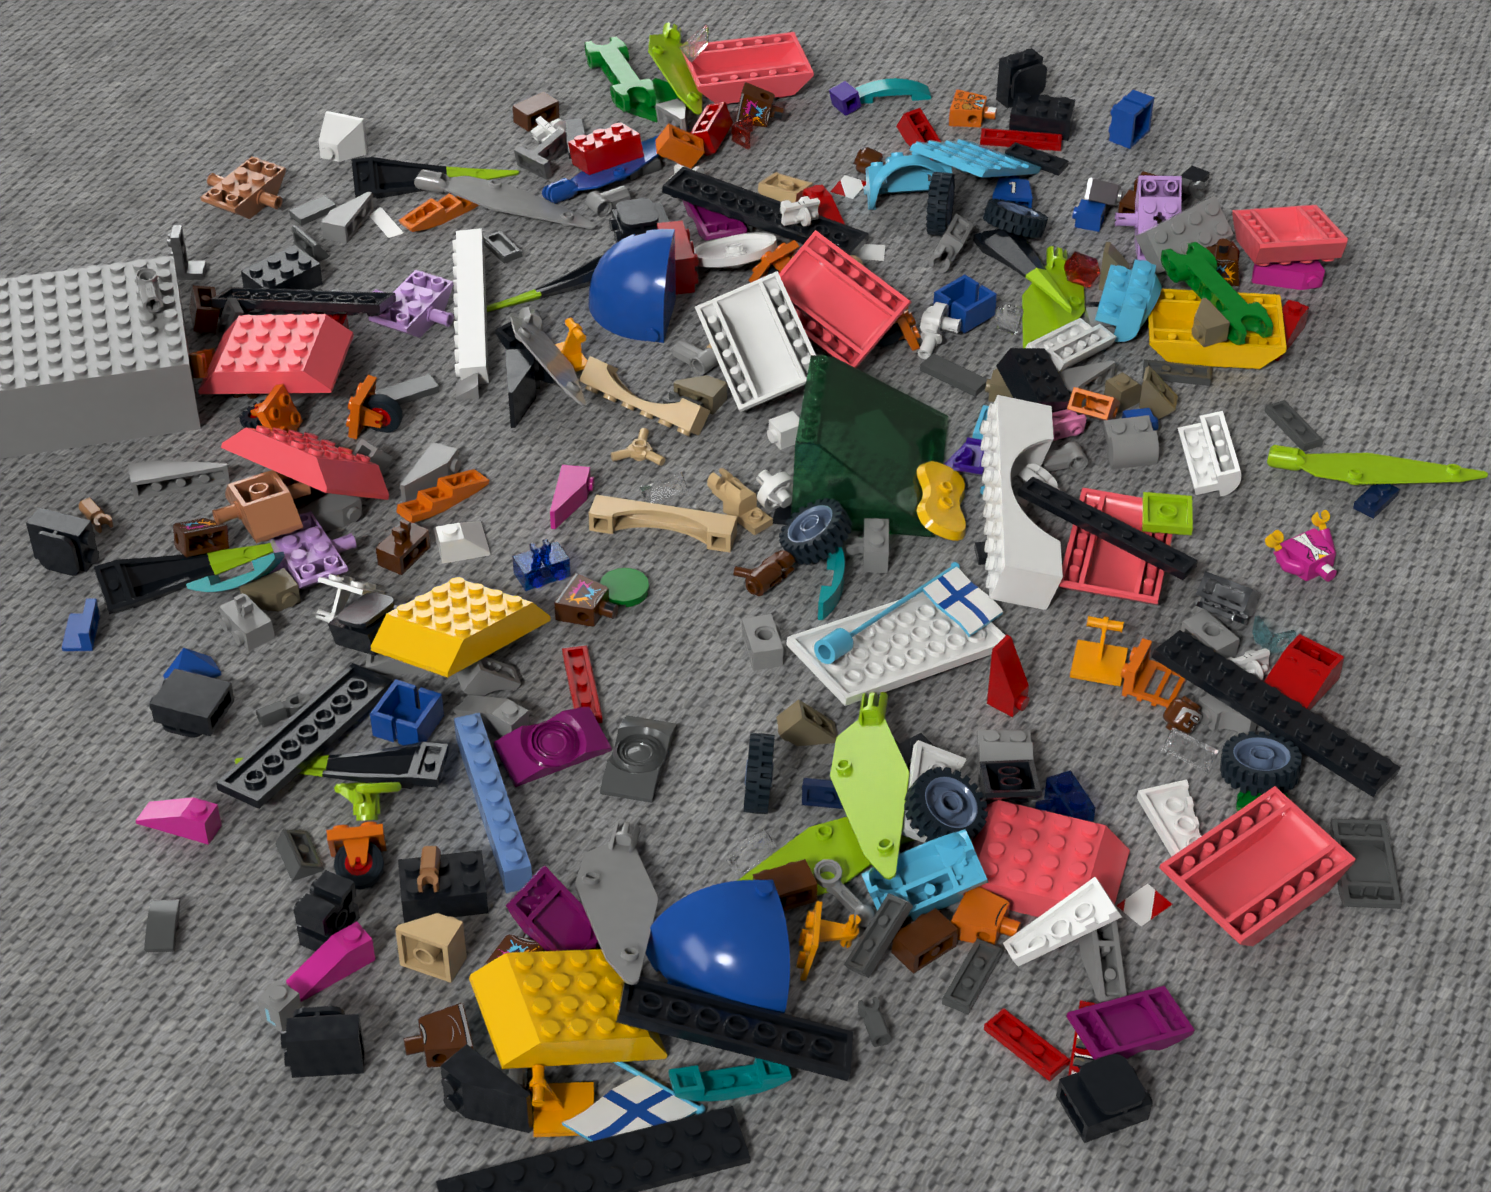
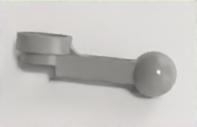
M830 859L819 861L814 868V878L817 884L827 888V892L834 895L851 914H854V919L856 915L861 918L858 926L868 927L875 915L874 909L869 905H864L841 882L842 868L836 861ZM828 871L833 873L835 877L831 880H826L820 874Z

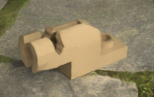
M724 468L719 469L721 477L714 472L709 475L707 486L715 496L723 501L724 513L737 516V523L753 535L773 525V518L757 507L756 493L743 485L738 478L733 477Z

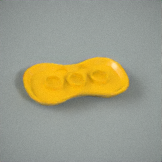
M935 461L923 463L918 466L916 471L923 492L922 499L917 506V515L920 522L926 529L937 536L952 541L962 540L966 534V521L960 509V504L965 496L963 478L958 472L953 471L954 469Z

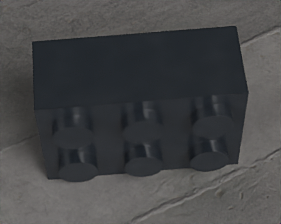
M1016 92L1010 113L1009 130L1062 134V140L1068 141L1074 118L1075 99Z
M296 245L287 247L285 250L241 270L243 288L312 290L323 284L320 263Z
M1010 348L996 365L1013 398L1052 406V413L1067 409L1071 395L1045 348Z
M482 850L442 854L440 856L438 892H434L432 884H425L423 892L418 891L417 878L420 875L421 857L398 859L404 923L436 913L448 917L489 913Z

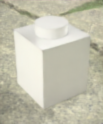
M793 411L769 419L768 439L771 443H775L780 450L804 441L805 423Z

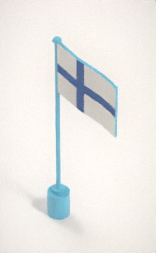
M953 562L950 568L850 633L843 628H837L818 640L814 645V652L822 663H833L852 650L854 644L853 636L922 591L938 609L956 622L968 637L1001 616L1003 610L960 570L959 563Z
M613 1062L636 1077L615 1087L584 1112L562 1122V1125L592 1142L683 1119L694 1114L705 1113V1106L703 1104L699 1106L690 1100L675 1097L673 1090L625 1062Z

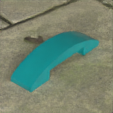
M881 79L855 88L859 92L861 104L873 103V97L910 95L912 101L931 100V94L927 85L909 79Z
M836 547L834 554H827V570H834L831 586L821 585L818 601V620H824L834 610L843 592L845 558L842 547Z
M277 552L252 560L254 571L223 582L220 581L219 575L207 576L186 584L187 589L201 592H219L239 588L268 575L281 563L285 554L284 552Z
M755 1058L752 1065L700 1072L698 1065L669 1069L668 1071L675 1097L691 1101H723L758 1094L790 1081L792 1077L788 1066Z

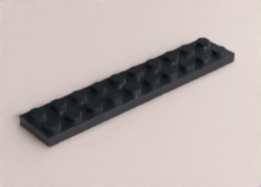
M682 167L662 187V193L673 198L687 201L692 205H698L709 211L725 215L728 218L742 221L747 225H753L764 231L780 235L783 238L795 240L802 245L816 230L848 255H855L869 238V233L820 215L818 219L811 220L809 226L804 227L801 223L784 226L781 223V201L686 167Z
M1179 630L1154 649L1151 658L1270 733L1276 734L1278 738L1283 736L1286 738V742L1292 741L1294 746L1299 748L1300 752L1373 798L1398 774L1401 768L1389 758L1372 750L1365 743L1359 742L1344 730L1330 724L1320 715L1314 714L1299 702L1285 696L1275 687L1269 686L1254 674L1248 673L1233 661L1216 653L1211 647L1195 640L1188 633Z
M733 1106L438 1180L436 1181V1187L438 1192H640L750 1163V1155Z

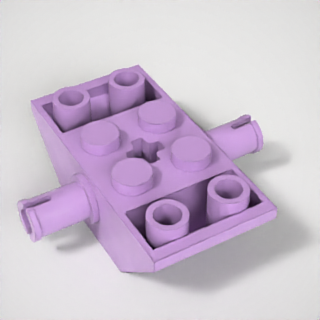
M1139 175L1135 198V212L1115 213V226H1134L1136 236L1157 225L1158 222L1154 220L1156 217L1164 221L1181 212L1182 176ZM1135 238L1137 260L1146 261L1144 254Z
M415 270L393 292L396 296V302L381 312L380 315L369 316V321L421 338L435 322L449 327L453 322L454 315L453 313L445 312L453 287V281ZM375 289L373 292H382V291H379L378 289Z
M311 511L299 515L303 528L270 540L274 553L284 552L285 557L269 574L285 568L298 584L299 590L320 583L318 582L319 577L328 578L329 574L340 576L348 572V567L339 553L357 547L352 533L333 540L328 538Z

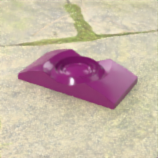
M683 200L687 214L694 220L698 234L702 239L707 241L747 233V228L742 221L728 218L725 215L709 211L698 205H692Z
M590 707L561 711L547 721L521 726L493 742V746L515 787L612 751V747Z
M545 865L506 904L510 914L523 932L538 942L546 951L601 949L583 905Z
M1165 985L1070 1011L1066 1015L1094 1060L1110 1054H1118L1128 1059L1142 1051H1160L1193 1035L1195 1031Z

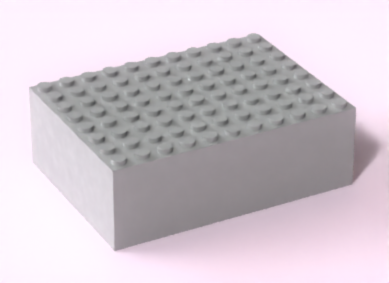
M160 256L146 260L138 259L124 263L115 262L102 266L93 265L87 268L0 278V459L201 429L174 256ZM142 268H153L157 272L164 304L158 312L150 313L148 310L143 309L136 279L137 271Z

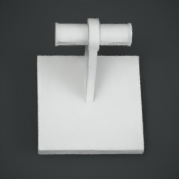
M329 574L328 578L319 577L318 582L337 587L338 590L332 612L319 609L317 613L321 615H316V619L329 623L336 618L344 609L351 592L364 595L370 592L384 594V591L377 590L376 584L365 581L358 582L355 581V578L345 575Z

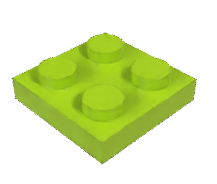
M1143 492V532L1192 535V496Z

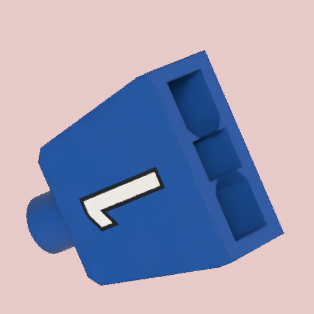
M1016 175L1009 176V178H999L992 199L1008 200L1032 208L1033 197L1027 179H1020Z

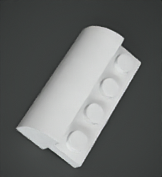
M1079 318L1028 343L1026 348H1045L1056 370L1061 372L1111 346L1116 336L1101 324L1091 327Z
M1219 411L1201 415V423L1178 428L1195 495L1219 491L1220 496H1225L1233 492L1241 482V470L1224 413Z

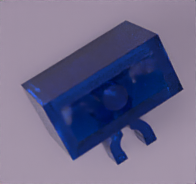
M546 538L542 540L543 546L537 548L535 543L529 544V551L512 556L514 575L525 591L571 576L570 558L558 541L550 543Z
M1071 770L1047 777L1044 800L1036 801L1035 809L1094 822L1096 807Z

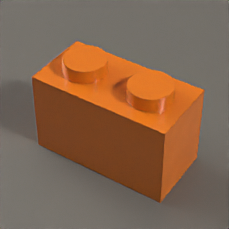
M669 123L655 140L657 154L688 168H692L704 154L702 138Z

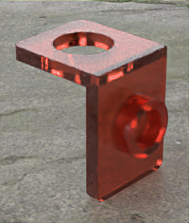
M749 114L732 124V141L747 150L750 149V133L753 131L752 115ZM745 137V143L740 138Z

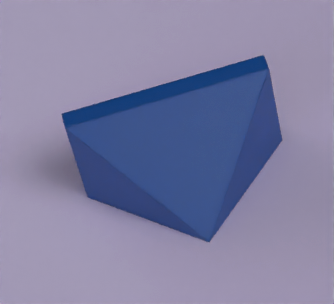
M183 648L163 677L164 679L169 677L174 668L211 678L218 677L222 673L211 656Z

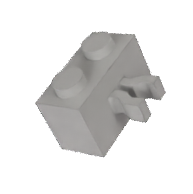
M864 518L863 537L859 538L848 535L846 555L862 553L863 572L888 573L889 519Z
M242 593L234 597V600L219 606L221 613L219 622L224 631L229 630L238 645L242 644L248 651L275 638L272 620L246 594Z

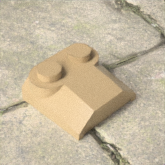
M775 172L759 183L758 192L761 195L781 202L789 200L794 203L803 197V189L812 187L813 183Z

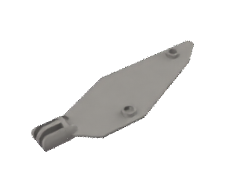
M422 169L414 181L417 189L435 193L447 191L490 210L556 222L566 227L596 228L594 223L580 214L509 184L502 183L500 180H486L470 176L449 178L442 172Z
M529 307L522 308L518 315L519 318H510L515 337L526 346L567 395L580 405L585 406L586 402L573 365L543 332V321L538 311L534 309L530 311Z
M617 821L613 826L609 843L584 853L575 888L606 961L627 984L634 985L639 982L651 933L650 927L654 921L659 898L636 850L640 827L635 824L633 835L629 834L630 823L624 822L622 832H618L619 821Z

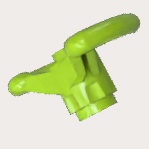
M399 782L338 783L334 786L336 793L341 794L353 804V815H356V821L378 820V814H381L380 793L399 792L401 790Z

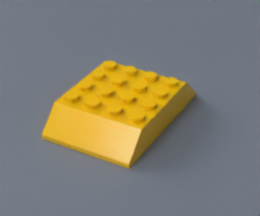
M1161 289L1160 296L1148 316L1149 345L1167 362L1223 368L1261 369L1286 353L1281 296L1279 294L1237 292L1248 304L1259 302L1266 309L1273 323L1272 336L1263 338L1256 332L1246 331L1247 335L1244 344L1236 345L1227 339V341L1203 347L1192 335L1194 317L1202 299L1193 290Z
M455 577L450 579L449 582L434 587L426 594L419 595L414 600L399 605L396 609L387 613L371 644V651L448 678L551 621V617L536 604L524 600L520 596H512L503 593L501 590H493L484 587L482 584L471 583L461 577Z
M601 949L505 953L470 974V983L502 1069L528 1068L537 1064L561 1066L666 1059L668 1056L659 1033L616 1022L624 980L606 961Z

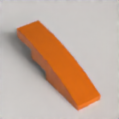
M449 193L439 201L430 198L399 219V223L411 232L430 229L461 216L479 205L459 196L454 197Z
M475 469L438 478L437 486L420 490L415 500L398 504L396 513L411 523L431 518L480 491L489 484V479Z

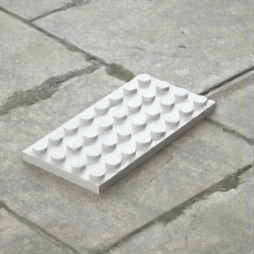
M921 592L853 636L854 644L852 650L831 664H824L816 657L814 645L818 640L837 628H843L850 633L897 601L788 636L786 645L841 703L847 706L861 701L863 693H866L869 698L870 692H876L878 695L880 692H887L992 655V648L1006 635L991 622L968 637L956 622L938 609L924 592Z

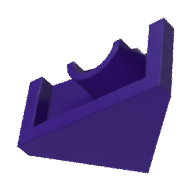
M967 437L966 442L944 465L958 473L982 477L984 467L981 466L984 451L981 450L982 440Z

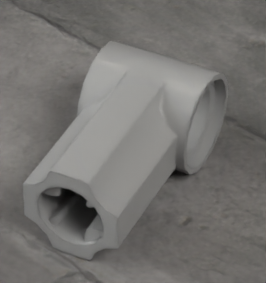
M624 185L603 193L593 191L587 196L586 205L599 217H604L613 208H616L617 203L630 200V194Z
M142 268L137 271L136 279L143 309L148 310L150 313L158 312L164 304L157 272L153 268Z
M681 339L676 342L673 349V356L689 364L691 370L699 376H703L719 364L712 348L702 350Z
M1069 442L1059 450L1048 451L1041 467L1048 472L1067 468L1073 473L1080 472L1087 467L1088 459L1077 442Z

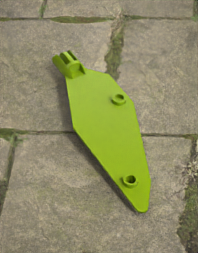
M670 22L665 23L662 34L649 35L648 53L677 96L695 114L701 115L702 93L697 90L680 49V46L683 45L681 43V27L677 30L676 24H673L670 28Z
M1049 246L1046 250L1045 269L1072 307V312L1068 313L1050 296L1032 283L1022 295L1023 348H1026L1028 343L1079 319L1085 312L1084 284L1068 270V251L1066 249L1063 252L1062 248L1057 247L1054 252V246Z
M1273 445L1270 447L1267 464L1270 467L1290 471L1303 469L1315 477L1346 481L1351 485L1464 482L1488 477V473L1485 471L1462 468L1457 464L1443 465L1374 453L1305 454L1299 448Z
M870 692L869 698L866 693L862 694L859 719L836 737L830 778L864 857L883 878L889 880L894 878L897 872L905 813L904 804L906 800L904 799L908 791L910 773L885 720L888 695L886 692H880V698L878 699L876 692Z
M843 817L808 827L737 881L753 880V874L759 873L762 870L773 869L786 865L789 862H797L806 859L814 876L815 865L821 860L830 859L836 861L841 866V882L845 885L871 864L864 857L848 818ZM901 835L900 845L915 841V839ZM828 871L820 874L826 880H831L835 877L833 873ZM817 884V896L828 893L826 891L827 888Z

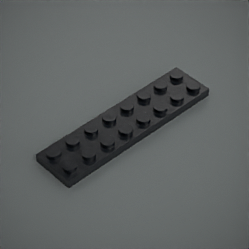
M229 287L211 299L212 308H221L222 311L227 298H236L243 312L262 309V312L267 313L283 310V313L304 311L305 314H314L317 311H323L327 315L346 312V315L350 316L358 315L359 313H367V316H378L396 302L395 293L239 287Z
M352 663L216 782L217 790L260 809L375 706L394 682L393 679Z
M640 977L639 982L634 985L623 981L617 1023L848 1081L851 1073L853 1031Z

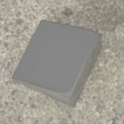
M478 373L472 374L456 383V400L479 399Z

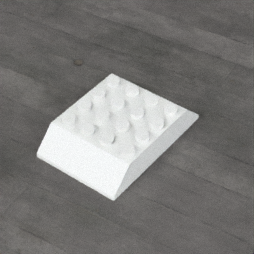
M778 271L695 306L740 412L825 376Z

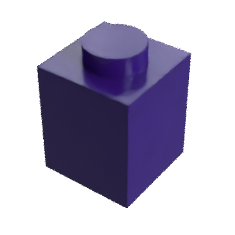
M846 81L829 90L832 105L845 116L861 108L859 92Z

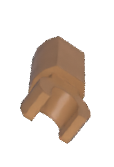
M89 497L80 501L79 510L88 520H91L97 532H102L101 525L107 524L111 528L113 527L112 517L105 514L92 498Z
M424 846L422 848L420 875L417 878L419 892H423L425 884H432L434 892L439 890L438 875L441 851L437 846Z

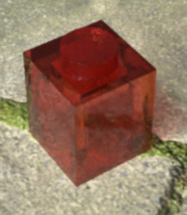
M1076 251L1064 264L1067 281L1087 288L1091 287L1101 273L1096 258Z

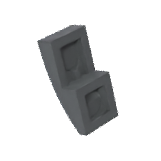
M151 900L145 934L144 950L146 953L175 952L176 928H179L180 900Z

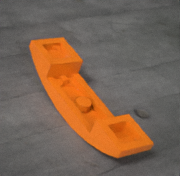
M215 348L189 354L193 378H205L208 376L207 369L215 354Z

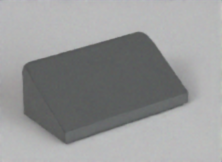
M296 225L292 226L294 244L317 262L330 257Z
M282 830L276 841V846L291 880H298L322 872L324 867L308 832Z

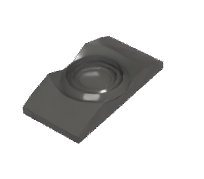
M626 715L618 729L613 752L607 760L600 794L652 803L677 730V723Z
M1331 818V837L1356 858L1353 865L1337 882L1343 906L1401 909V898L1386 820Z

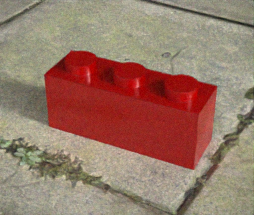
M726 102L707 105L690 132L703 139L704 154L706 156L712 155L717 151L733 124Z

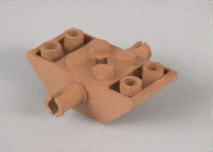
M252 156L226 177L211 173L207 178V184L213 186V188L201 196V201L247 219H251L266 206L278 210L282 205V197L277 196L286 168Z
M270 470L228 484L225 496L230 505L212 510L213 517L217 525L238 518L256 543L266 542L274 537L290 534L295 530L303 528L293 500L311 495V490L308 485L301 482L286 487L276 471Z

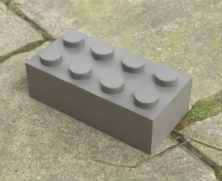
M1214 195L1141 232L1135 238L1146 261L1156 265L1155 274L1165 271L1161 263L1162 250L1172 249L1178 254L1186 255L1187 243L1198 242L1206 248L1216 244L1219 239H1225L1233 235V232Z

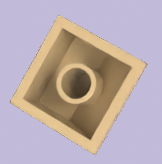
M436 913L400 924L395 929L401 966L450 983L453 981L467 958L463 921L455 917Z

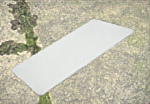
M381 207L369 215L388 238L403 234L402 230Z

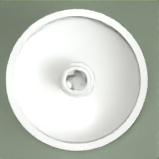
M754 232L709 240L696 246L694 253L698 257V266L739 268L745 264L760 260L762 255L768 251L774 252L778 246L774 235Z

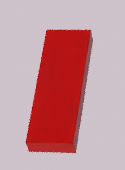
M1005 1008L984 1024V1030L1048 1081L1054 1079L1070 1064V1059Z

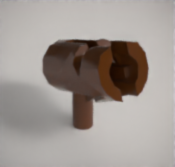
M780 550L766 558L757 568L747 569L735 566L733 575L746 578L745 582L748 592L753 595L762 596L773 586L779 584L782 578H787L794 572L795 568L791 565L795 563V560L790 553Z

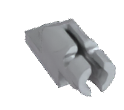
M956 213L929 258V266L932 268L936 260L944 253L946 255L941 262L942 265L938 272H947L974 224Z

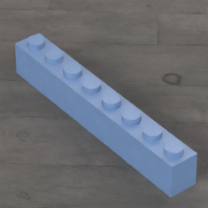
M480 713L454 718L456 741L505 892L519 891L532 878L531 864Z

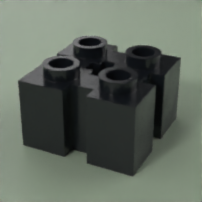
M327 870L318 879L313 881L310 887V894L306 893L303 898H300L293 910L296 924H298L297 932L301 946L316 952L333 934L358 921L360 918L358 904L353 902L357 897L354 881Z

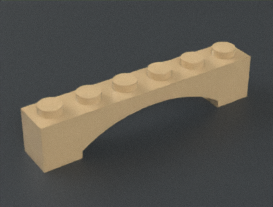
M591 356L589 357L579 379L580 382L586 384L585 389L595 394H598L600 390L604 392V398L613 402L619 399L623 401L621 406L632 411L637 407L641 409V415L650 419L656 416L660 418L658 423L669 428L674 424L678 426L677 431L684 435L690 436L691 433L700 435L710 410L684 398L680 402L659 404L642 400L622 383L617 375L618 368Z
M596 495L589 511V531L613 534L614 531L627 528L648 527L667 529L694 537L705 543L707 549L731 553L737 535V516Z

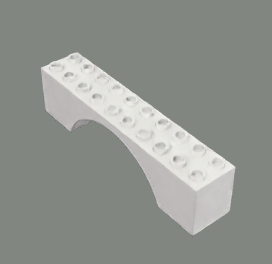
M997 395L994 404L990 403L987 420H983L980 427V434H983L981 450L984 451L981 466L984 467L982 483L985 484L983 500L986 501L983 511V517L986 518L984 535H987L984 550L988 553L985 563V570H988L986 588H989V599L1047 610L1063 578L1061 542L1044 532L1027 517L1016 501L1011 481L1017 478L1018 473L1027 465H1042L1054 439L1052 406Z

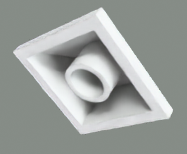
M327 111L318 141L320 158L340 162L366 155L368 148L364 118Z
M481 521L447 524L433 529L442 564L490 555Z

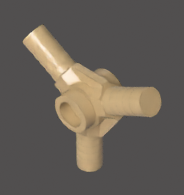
M646 428L640 429L638 439H635L626 449L611 452L613 462L626 458H633L636 461L648 459L662 466L665 463V457L653 452V449L647 442L649 430Z

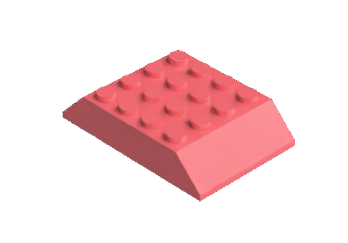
M794 32L680 46L697 90L714 103L726 102V105L740 102L745 82L773 93L775 98H785L795 95L814 76V72Z
M1317 205L1232 210L1236 241L1254 264L1258 266H1267L1271 262H1278L1284 265L1290 264L1291 261L1311 263L1316 259L1330 262L1334 261V258H1341L1347 245L1348 238Z
M816 230L779 273L809 341L841 366L852 372L855 371L911 304L909 299Z
M326 314L238 316L223 334L207 369L208 376L203 378L198 392L199 394H269L275 385L284 384L288 393H332L354 337L353 332Z
M257 425L256 429L244 428L221 445V448L325 493L384 500L389 498L379 465L370 462V457L362 454H356L355 456L352 454L353 450L341 446L336 448V443L322 439L319 441L317 440L318 436L312 433L304 432L303 435L294 430H289L287 433V431L279 428H273L271 431L267 427Z
M1082 488L1080 501L1143 532L1142 498ZM1073 524L1062 565L1063 578L1058 587L1158 606L1165 571ZM1143 532L1169 546L1172 544L1173 534Z
M1274 786L1160 864L1159 868L1240 945L1253 947L1328 893L1353 865L1356 858Z
M1001 800L987 805V808L984 810L988 812L985 826L971 841L988 879V883L979 887L1008 900L1010 903L1009 910L1039 917L1089 880L1096 877L1115 905L1130 850L1106 825Z

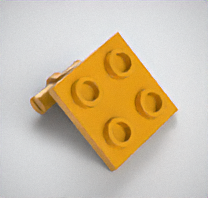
M567 318L565 325L569 328L566 340L555 345L573 365L574 371L577 372L583 370L588 361L581 352V343L585 342L587 338L582 332L583 329L580 324L575 323L573 318Z
M1088 616L1086 627L1102 629L1100 643L1077 640L1069 678L1121 687V671L1126 662L1128 648L1105 644L1107 630L1122 633L1124 622L1109 620V617L1106 616L1104 618Z
M821 901L816 902L813 912L808 911L805 928L807 929L801 930L799 946H803V951L799 952L796 965L797 968L801 969V981H806L819 942L840 940V945L843 948L845 944L846 948L852 945L853 939L857 938L859 933L858 925L861 918L858 915L854 919V914H851L846 924L822 920Z
M540 1064L534 1065L532 1067V1080L529 1082L534 1110L533 1136H580L563 1126L562 1122L579 1115L594 1104V1082L547 1083L544 1079L545 1067Z

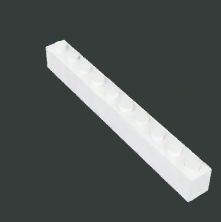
M482 228L456 231V240H452L454 251L453 274L454 279H457L453 280L455 292L453 294L455 304L454 317L455 320H458L454 321L455 334H458L454 335L456 347L454 351L455 360L458 363L455 364L456 377H460L463 380L472 374L478 373L479 384L489 383L485 245Z

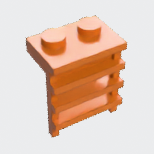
M1142 638L1139 646H1134L1131 651L1130 663H1125L1122 668L1121 677L1124 678L1122 696L1127 697V695L1137 697V701L1141 702L1143 699L1151 702L1152 706L1156 707L1158 704L1165 706L1167 709L1172 700L1179 696L1186 679L1161 663L1150 660L1152 641ZM1157 670L1165 672L1155 694L1146 693ZM1171 676H1179L1180 678L1169 700L1161 698Z

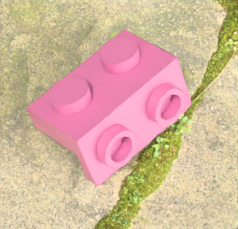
M1068 409L1053 412V441L1084 433L1087 419L1085 414L1077 415V413Z

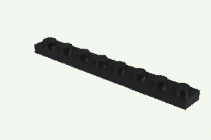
M1031 477L1019 488V497L1181 580H1184L1197 568L1198 560L1035 477Z

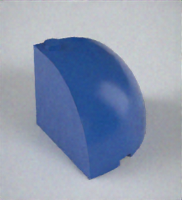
M675 229L648 230L645 234L637 236L633 234L614 244L600 258L593 272L588 298L591 315L606 330L633 340L664 343L676 302Z
M773 880L730 881L700 889L671 905L651 925L646 956L655 971H660L668 980L667 984L785 1014L790 983V948L786 919Z

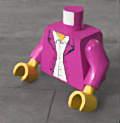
M1327 510L1321 512L1322 519H1320L1318 512L1311 518L1312 523L1319 527V531L1313 528L1282 542L1284 535L1280 530H1275L1266 537L1265 544L1269 548L1275 549L1273 553L1276 557V562L1284 572L1297 575L1304 581L1320 576L1326 582H1329L1336 576L1337 571L1333 568L1336 550L1330 528L1326 527V522L1330 519V513Z

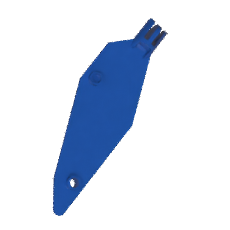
M658 136L641 142L644 157L591 175L582 171L570 180L563 178L545 186L542 190L543 197L556 204L572 198L578 190L596 189L614 181L625 180L627 176L633 174L659 155L656 152L655 141Z

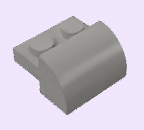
M1149 415L1103 421L1102 427L1107 442L1106 453L1111 470L1157 464L1159 457L1158 435L1156 430L1153 431Z
M977 729L978 782H980V761L1033 759V742H1031L1030 730Z

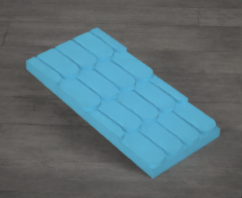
M958 139L957 142L946 140L945 143L929 140L928 143L916 141L910 148V151L953 166L961 172H968L982 178L1038 174L1041 167L975 142Z

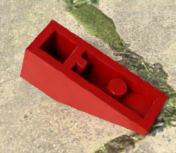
M921 108L904 113L896 126L909 146L915 144L916 141L928 143L929 140L941 142Z
M822 184L803 189V197L808 196L810 199L818 198L820 200L818 215L845 224L832 195Z
M1288 300L1282 307L1286 351L1305 328L1309 311L1308 306ZM1284 354L1276 358L1275 361H1279Z
M1006 635L992 648L987 704L1013 718L1019 711L1025 710L1029 703V684L1012 637Z

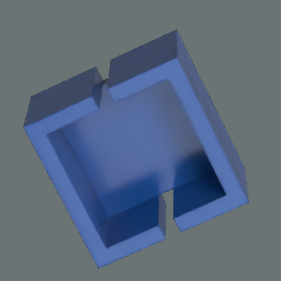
M1132 90L1115 104L1110 113L1112 120L1108 130L1110 133L1109 141L1131 149L1139 139H1142L1150 131L1154 97Z
M963 275L934 292L933 306L936 302L948 304V317L961 319L960 331L966 333L995 315L997 294L983 285L979 287L978 282L967 275Z
M395 679L370 713L373 736L395 742L398 739V744L400 745L426 742L444 717L442 694L421 687L418 690L419 709L416 686Z

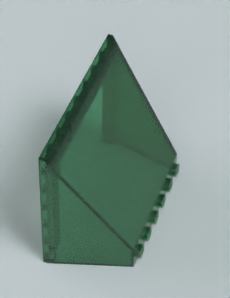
M811 355L795 441L791 515L794 512L799 513V508L802 506L806 508L809 502L815 504L817 499L823 501L824 498H829L830 500L832 498L841 504L850 517L852 531H864V518L889 519V534L935 538L936 534L926 529L917 515V506L922 499L923 492L916 471L919 465L926 462L935 461L943 464L948 415L835 357Z

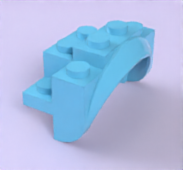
M903 152L891 153V157L886 158V165L884 166L883 162L871 163V166L865 168L866 186H864V195H867L868 210H876L878 194L929 191L931 178L928 181V174L932 177L934 172L952 173V166L934 159L931 160L929 157L916 152H912V155L904 156Z
M1135 259L1132 270L1120 265H1110L1095 320L1116 326L1114 332L1116 342L1129 341L1137 335L1160 296L1162 286L1155 274L1156 265L1148 261Z
M966 829L941 836L900 853L896 876L892 879L883 878L874 867L862 873L868 892L877 910L887 894L890 893L909 901L913 905L907 916H911L913 921L921 914H927L935 908L941 910L961 901L963 893L988 883V879Z

